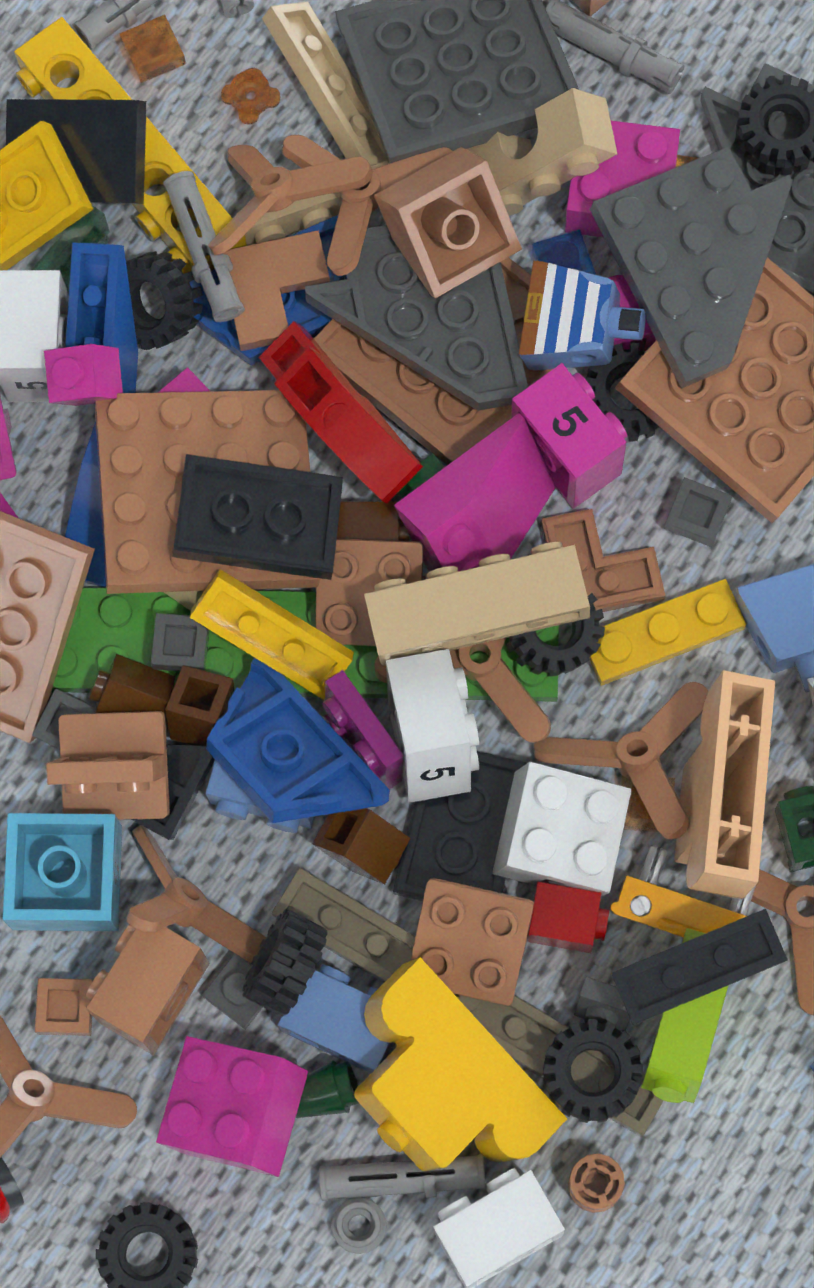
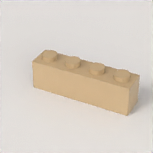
M549 542L532 548V555L511 559L509 554L493 555L480 560L479 567L458 572L456 566H448L428 572L426 580L406 584L405 579L398 578L376 584L374 586L375 592L366 593L364 596L381 665L386 666V660L445 649L450 651L590 618V605L575 545L563 547L561 542Z

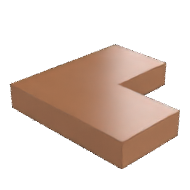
M319 230L234 248L223 253L231 259L233 270L230 274L237 289L239 299L245 308L241 315L234 318L241 351L271 345L288 327L281 294L305 289V286L330 282Z
M592 509L543 518L541 520L546 543L561 542L563 547L575 545L587 596L593 593L597 598V601L593 603L596 610L602 609L603 612L665 600L666 595L654 547L603 557Z

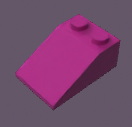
M518 413L397 502L394 507L412 541H419L423 544V562L429 572L448 566H456L458 572L479 567L480 560L493 555L509 554L510 558H512L556 486L525 418Z

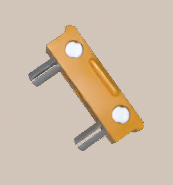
M650 846L640 878L636 879L626 875L617 902H612L609 907L615 915L684 937L686 928L708 933L747 917L746 914L756 885L743 898L738 913L736 911L740 902L739 898L732 897L729 909H725L657 886L667 856V851L663 848L660 849L650 882L648 883L647 879L658 846Z

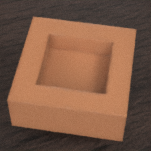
M38 978L35 1033L38 1035L91 1036L92 1015L86 1009L91 1000L86 998V994L93 980Z

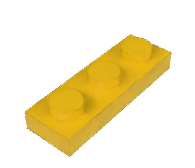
M219 569L191 610L189 618L323 700L325 699V681L341 670L345 672L353 661L354 651Z
M725 578L603 626L605 627L604 636L598 639L597 642L601 645L597 652L591 655L589 659L600 686H603L743 631L746 628V623Z

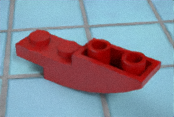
M293 321L259 356L260 360L276 378L275 386L342 462L381 501L388 503L423 467L372 403L353 388L303 326Z

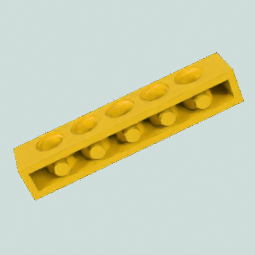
M63 17L57 19L14 51L20 70L16 72V76L23 88L33 98L40 94L43 99L132 100ZM75 78L78 80L71 87H57V84L63 79ZM146 116L144 204H132L140 213L135 218L142 230L152 241L160 237L170 249L167 253L172 254L171 262L180 258L186 263L182 269L183 274L192 270L194 263L183 233L176 230L179 223L169 194L166 191L162 195L151 196L146 194V191L153 185L163 184L173 174L182 171H193ZM194 173L196 185L217 235L233 218ZM189 208L188 212L191 220L197 221L193 209ZM198 226L195 229L197 236L200 238L202 237V233ZM245 235L231 249L247 246ZM206 255L205 258L210 271L215 269L210 255Z

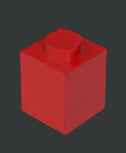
M538 882L528 942L591 953L594 940L604 941L610 909L599 908L602 893Z

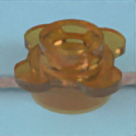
M248 68L237 74L231 84L225 85L221 91L222 101L227 105H232L238 111L239 120L244 124L256 123L262 112L267 108L277 107L281 100L279 90L270 87L262 71L257 68ZM248 93L256 95L252 100L247 99L246 96Z

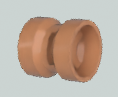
M590 1154L581 1158L572 1168L568 1181L569 1194L573 1202L582 1210L591 1213L604 1212L612 1208L622 1195L625 1185L624 1174L619 1164L611 1157L603 1154Z

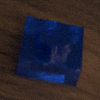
M580 229L532 244L535 261H543L596 275Z

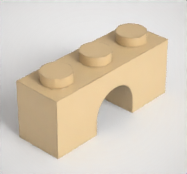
M571 88L536 108L538 134L533 148L529 139L515 135L506 136L497 132L487 143L466 149L487 160L508 216L519 213L523 210V205L539 196H548L560 190L563 183L576 176L595 172L599 168L600 163L617 155L606 98Z

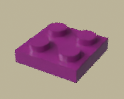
M341 670L325 681V701L322 704L327 714L323 716V719L343 740L347 739L355 753L390 790L402 782L404 755L345 672Z

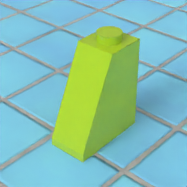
M686 928L682 943L706 933ZM728 986L661 1013L641 1086L642 1089L652 1091L657 1098L671 1103L695 1102L707 1066Z

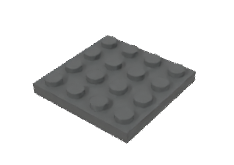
M372 0L335 11L337 25L389 164L443 147L454 151L460 147L468 149L485 144L497 132L511 136L538 128L535 114L536 108L571 88L579 90L542 0Z

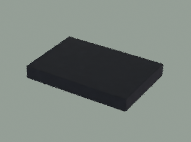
M7 99L6 145L40 121L52 124L90 203L144 204L147 101Z
M186 454L172 557L331 580L334 568L343 477Z
M477 751L479 770L471 771V792L416 801L407 836L411 839L401 856L393 894L423 901L426 885L430 878L503 893L506 877L492 873L514 773L526 765L527 762Z

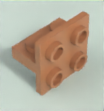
M337 539L331 580L320 579L319 585L316 587V629L342 645L376 646L364 594L375 592L374 586L376 584L391 579L402 578L406 580V584L426 580V576H423V544L419 541Z
M162 711L64 714L59 717L60 758L46 763L47 785L62 784L63 814H115L118 820L163 819L169 815L165 714Z
M430 878L425 889L410 961L421 957L454 994L509 1006L514 999L521 962L529 935V925L534 903L532 900Z

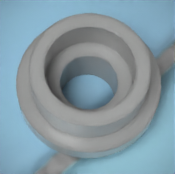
M349 1199L342 1203L333 1215V1236L337 1243L348 1252L356 1254L370 1252L380 1245L386 1233L385 1215L381 1208L369 1199ZM358 1215L366 1217L370 1222L369 1231L360 1237L354 1236L349 1231L350 1220Z

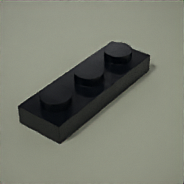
M763 909L612 972L611 975L631 1023L634 1025L786 962L788 959L766 909Z

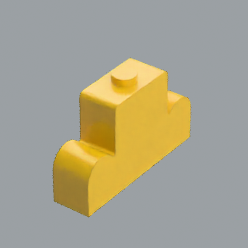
M421 957L402 964L367 1001L364 1018L370 1033L380 1041L395 1042L396 1048L356 1088L354 1096L380 1125L377 1128V1132L382 1140L397 1152L404 1151L420 1170L428 1171L449 1166L473 1139H475L476 1147L480 1153L490 1161L501 1163L528 1158L536 1153L567 1120L566 1116Z

